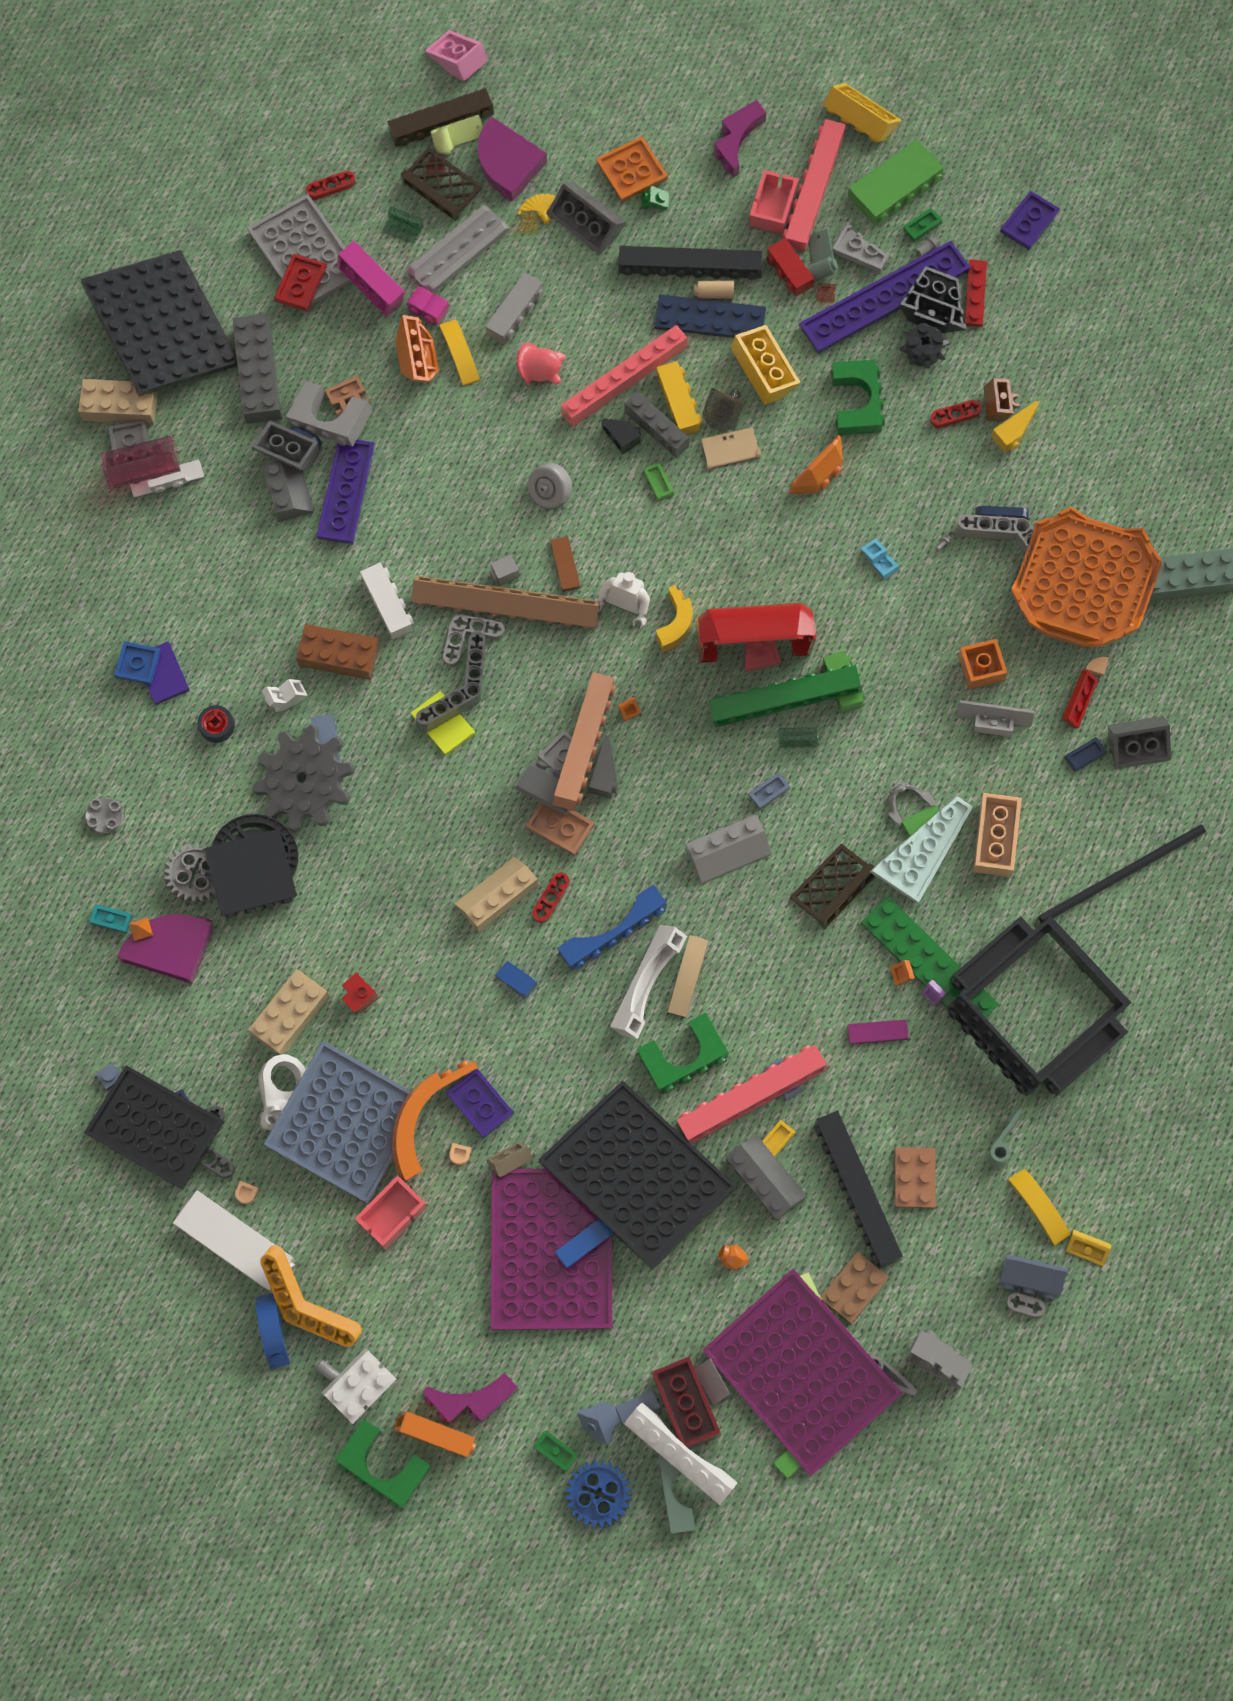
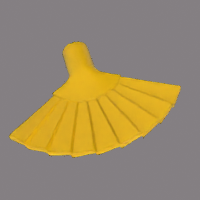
M540 194L530 197L522 204L518 215L537 216L542 219L544 224H548L551 220L547 212L556 196Z

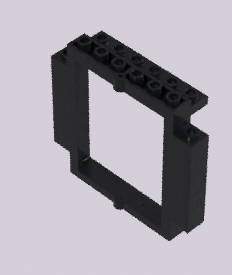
M1020 916L950 978L952 986L957 991H961V993L946 1008L948 1015L960 1023L963 1032L971 1035L975 1040L976 1046L988 1055L989 1060L993 1064H997L1002 1069L1001 1072L1004 1077L1011 1079L1015 1084L1016 1090L1026 1097L1042 1082L1046 1084L1045 1087L1050 1093L1058 1096L1128 1033L1115 1017L1132 1002L1052 916L1035 930ZM1048 933L1077 964L1078 968L1109 998L1114 1006L1040 1072L1036 1073L970 1000Z

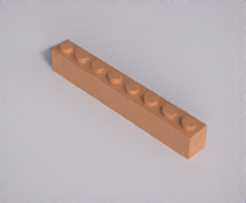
M592 672L552 804L554 806L575 811L576 805L581 804L583 794L580 792L581 789L586 788L588 778H585L586 773L590 774L593 764L590 762L591 757L595 758L598 748L595 747V743L600 742L602 731L599 730L600 727L605 726L607 716H604L605 711L609 712L612 702L609 701V698L614 696L616 686L613 685V677Z

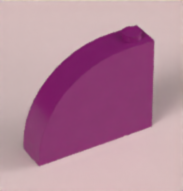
M492 116L485 123L478 141L480 168L488 183L504 199L514 201L547 163V153Z
M181 914L156 917L149 920L153 936L134 942L131 933L118 953L117 957L120 962L193 984L214 926L211 920L205 917L196 918Z

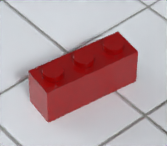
M786 238L767 248L766 260L770 266L773 265L775 267L778 278L785 281L788 292H792L796 297L814 287V277Z

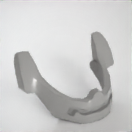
M905 782L896 784L892 787L888 798L892 809L888 813L890 819L896 825L902 823L895 803L899 792L905 789H912L919 795L922 801L925 800L931 806L936 804L932 795L929 792L922 793L914 785Z

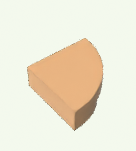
M1098 657L1093 659L1087 665L1086 670L1103 677L1109 658Z

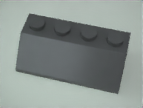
M574 181L562 184L547 212L599 254L620 235L626 224V221Z
M757 1135L740 1144L725 1156L726 1161L776 1222L807 1197Z

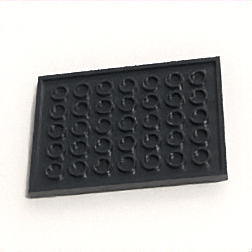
M181 250L81 279V285L139 397L238 366L237 355Z
M623 1080L538 1159V1162L652 1271L737 1188L729 1178Z

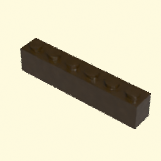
M484 88L389 120L387 124L395 147H403L410 142L421 141L425 137L431 136V131L476 115H479L480 119L489 118L494 114V107L487 89Z

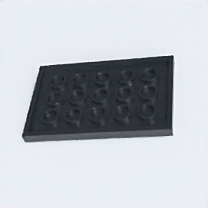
M126 1065L84 1133L184 1190L225 1121Z

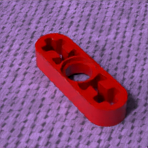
M344 171L311 182L306 187V193L312 200H318L350 189L356 183L355 175L351 171ZM328 183L336 184V186L333 189H328L326 187Z
M969 400L932 412L930 423L935 428H942L970 420L980 415L982 406L977 400ZM970 406H973V408H976V412H973V410H970ZM959 411L961 416L954 418L951 416V412ZM936 416L942 418L941 422L935 420Z
M559 872L551 879L533 909V918L536 922L545 923L551 917L570 885L567 874ZM562 878H564V882H565L566 884H565V885H564V884H561V885L559 886V888H558V891H557V890H556V887H557V885H558L557 879H558V880H561ZM553 893L557 896L555 902L550 903L546 901V896ZM543 902L547 906L545 909L546 916L539 918L537 911L541 912L543 910Z

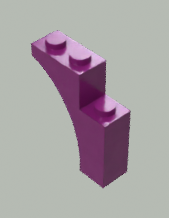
M757 100L724 118L721 126V133L724 138L714 143L713 155L715 159L723 163L725 172L730 173L733 178L739 175L738 152L742 142L751 131L766 122L767 112Z
M504 1372L493 1383L470 1393L449 1394L435 1390L430 1386L422 1392L425 1395L423 1400L430 1408L433 1405L437 1408L439 1412L436 1415L442 1422L448 1421L452 1424L468 1408L470 1409L469 1415L475 1421L480 1420L483 1423L519 1389Z

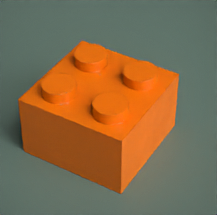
M997 639L960 647L958 658L969 690L1005 681L1007 670Z

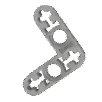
M462 614L455 615L451 620L443 653L444 663L449 667L459 664L466 634L471 635L473 632H481L485 635V638L498 640L505 634L503 624L489 619ZM459 620H462L463 624L460 627H457L456 623H458ZM468 621H470V629H467ZM476 623H480L483 625V629L475 631L473 626ZM486 625H489L488 633H486ZM499 627L500 631H498L497 634H494L493 630H490ZM459 637L461 642L454 645L451 643V639ZM452 649H454L455 658L449 661L448 657L451 656Z

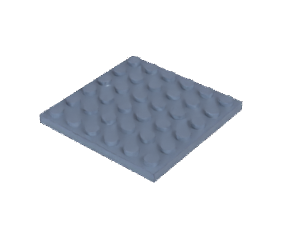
M322 1041L263 1145L368 1204L393 1159V1127L398 1111L410 1090Z

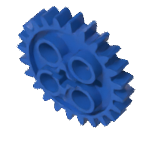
M593 1460V1466L591 1467L585 1462L586 1469L583 1470L579 1466V1474L572 1472L575 1478L574 1481H567L572 1485L571 1488H565V1491L570 1493L569 1496L565 1497V1500L571 1501L567 1507L574 1508L571 1515L578 1514V1522L585 1519V1526L592 1522L593 1529H595L597 1523H600L603 1529L604 1523L607 1522L611 1527V1520L614 1519L616 1522H619L618 1515L625 1516L622 1509L630 1508L625 1503L632 1500L631 1497L626 1496L627 1493L632 1492V1489L625 1487L630 1481H623L626 1474H618L620 1467L613 1470L612 1462L607 1467L604 1460L601 1461L600 1465H597V1462ZM591 1475H596L599 1478V1482L595 1486H590L587 1483V1479ZM608 1484H616L618 1491L615 1494H609L606 1491ZM585 1486L596 1492L601 1489L603 1495L615 1499L616 1502L612 1503L602 1497H599L597 1500L595 1499V1494L582 1490L581 1487ZM584 1494L589 1495L591 1498L590 1503L585 1506L579 1502V1498ZM601 1503H607L610 1506V1510L605 1514L598 1511V1506Z

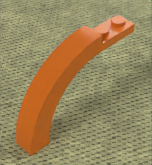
M465 1060L457 1065L458 1069L454 1071L449 1069L441 1073V1078L437 1072L432 1073L419 1082L403 1101L396 1116L392 1134L394 1164L399 1177L403 1181L423 1171L418 1162L414 1147L415 1125L422 1107L439 1089L477 1069L475 1061L468 1063Z

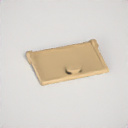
M753 427L701 439L708 470L753 458H761Z

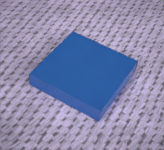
M124 641L114 673L115 678L152 685L161 654L160 648Z

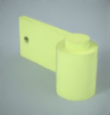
M476 115L431 131L436 152L444 156L451 153L453 146L479 138L483 126L480 116Z

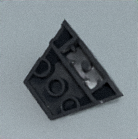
M925 266L899 305L909 322L917 325L926 323L939 328L941 333L966 330V324L963 323L962 317L964 312L960 304L961 293L958 278Z

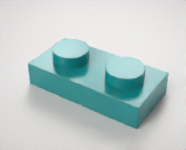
M95 904L89 923L127 934L133 915Z

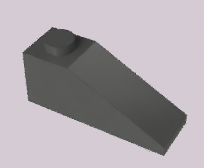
M605 735L590 781L589 793L611 799L612 794L617 793L619 783L616 781L609 736Z

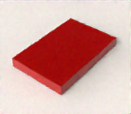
M293 254L274 297V302L308 312L327 269V264Z

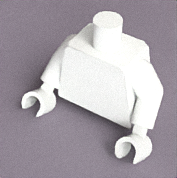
M631 572L619 573L617 578L612 577L603 583L598 593L599 597L594 600L600 601L599 611L604 606L603 600L606 599L605 602L637 615L639 613V616L633 620V626L635 627L639 620L641 622L640 628H642L647 623L644 615L647 614L650 597L644 589V583L634 578V574Z

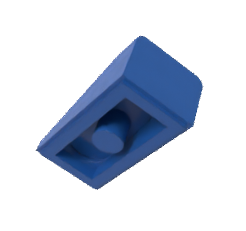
M509 961L495 975L524 999L537 986V981Z

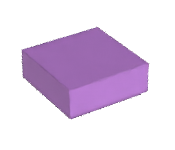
M931 980L922 991V994L934 1006H937L946 995V992Z

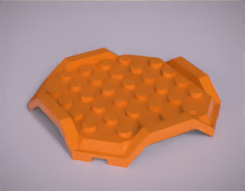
M1069 507L1051 518L1047 517L1035 523L1028 549L1011 592L1028 624L1044 635L1080 647H1103L1139 630L1156 584L1162 560L1156 549L1154 550L1151 545L1150 538L1144 528H1120L1090 519L1073 507Z

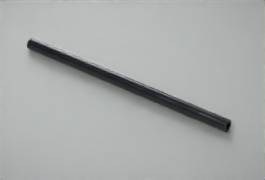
M1200 824L1040 914L1038 919L1043 923L1050 916L1053 918L1057 917L1206 833L1204 826Z

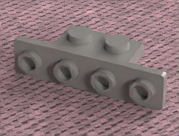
M960 700L957 716L975 719L974 732L1012 737L1013 725L1032 726L1034 711Z

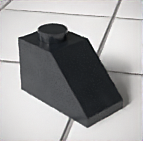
M606 418L601 420L602 429L622 454H625L641 443L640 430L636 426L633 427L630 422Z

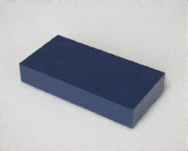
M1097 737L1065 755L1064 758L1073 771L1077 772L1107 754V751Z

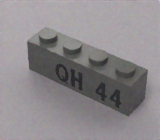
M638 391L624 403L625 413L675 458L680 456L689 447V437Z

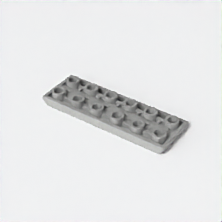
M486 205L482 206L408 268L407 272L423 288L434 293L508 232L510 228Z

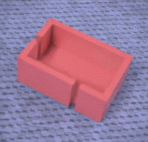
M764 170L755 202L750 212L749 226L783 235L797 193L798 178L783 175L781 187H778L779 174Z
M396 1176L355 1217V1220L386 1250L412 1224L410 1219L413 1218L415 1220L427 1208V1205L399 1176Z

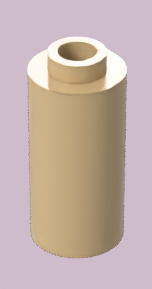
M698 281V285H694V296H698V299H734V281Z

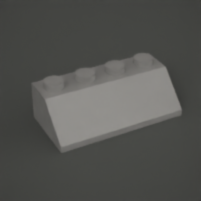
M757 814L686 844V852L701 884L772 854L765 831Z

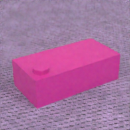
M352 241L338 254L337 268L386 317L403 304L405 291L355 241Z

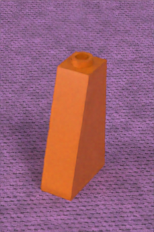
M407 1411L399 1412L392 1431L461 1457H468L469 1454L472 1455L476 1445L474 1443L475 1437Z

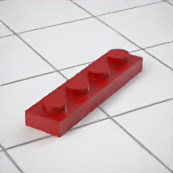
M969 259V266L971 268L968 270L965 324L966 326L983 327L987 261Z

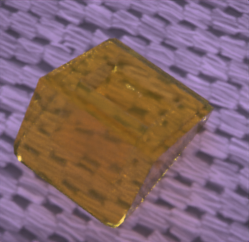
M521 210V233H539V211Z

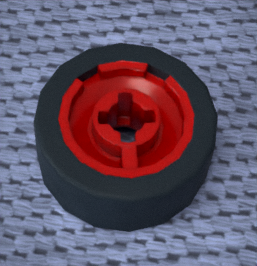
M219 705L205 708L199 714L197 720L198 728L203 738L213 743H220L229 739L235 729L234 719L230 711ZM219 722L218 724H216V727H214L213 723Z

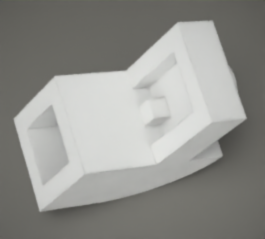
M288 679L278 688L265 687L262 690L266 703L274 707L276 712L284 711L300 703L308 696L300 680Z

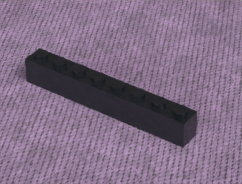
M619 246L618 269L619 273L624 275L641 274L642 276H649L650 274H656L662 277L676 275L677 277L694 276L696 278L711 276L716 279L730 277L731 279L748 278L755 280L761 278L762 251Z
M838 1110L816 1119V1126H813L817 1137L821 1136L824 1144H821L825 1155L829 1154L832 1162H829L833 1173H837L840 1178L838 1185L841 1191H845L848 1196L846 1203L849 1209H853L855 1212L854 1221L856 1226L863 1230L864 1235H862L865 1246H870L872 1254H870L873 1264H878L879 1269L902 1260L901 1250Z

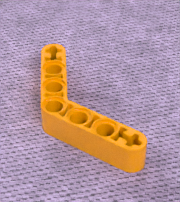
M277 1245L270 1246L262 1256L260 1263L283 1319L289 1324L344 1347L353 1346L362 1333L361 1326L355 1321L305 1301L284 1250Z

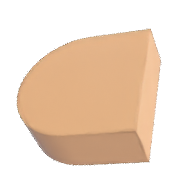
M452 1143L449 1154L451 1162L457 1166L466 1164L472 1148Z
M240 1181L235 1192L236 1199L242 1204H250L254 1201L259 1188Z

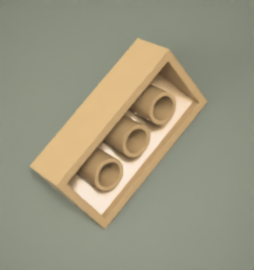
M513 857L458 900L455 906L479 933L538 886V879L524 863Z

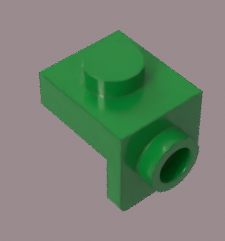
M650 186L641 194V209L645 210L649 206L661 210L668 209L669 192Z

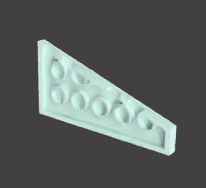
M958 796L955 797L869 872L915 903H918L973 807Z

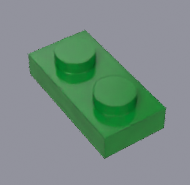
M930 208L903 226V231L915 242L942 224V219Z
M546 1430L533 1446V1448L565 1472L568 1471L579 1456Z

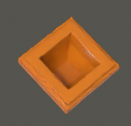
M635 697L618 705L624 721L641 713Z
M148 917L129 923L134 942L153 936Z

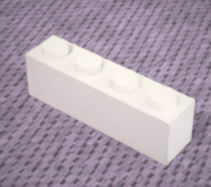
M380 562L360 571L363 582L392 640L413 631V619L410 613L406 615L404 611L406 608L402 598L398 599V589L395 583L391 584L389 580L391 576L387 567L383 568Z

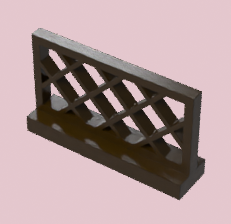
M430 147L423 152L408 170L404 169L400 174L403 183L455 222L460 217V213L482 190L480 184ZM431 154L435 157V162L425 163V158ZM446 165L448 167V172L438 173V166ZM436 166L435 174H426V167ZM417 168H423L424 175L416 176L413 172ZM459 175L462 182L452 183L451 176ZM449 176V183L439 184V177ZM436 178L437 185H428L426 179ZM472 185L475 189L472 192L465 193L464 186ZM462 186L463 193L452 194V187ZM450 188V195L440 194V189ZM463 197V202L459 207L453 203V198Z
M841 843L790 896V899L826 929L876 877L869 872L874 866L870 863L867 864ZM844 851L848 855V860L837 861V855ZM851 864H860L863 869L860 872H851ZM837 865H849V873H838ZM827 866H835V874L824 875V869ZM849 877L850 882L847 885L838 886V878ZM836 878V886L825 887L824 879ZM814 879H822V887L811 888V882ZM836 890L837 896L834 899H825V891ZM823 891V900H812L811 892ZM809 892L810 901H801L797 898L800 893ZM823 904L824 909L817 914L812 910V905Z

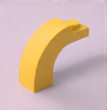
M676 585L668 587V595L677 615L672 623L656 630V639L663 653L681 644L689 634L692 626L693 610L690 598L684 599L682 591L677 590Z

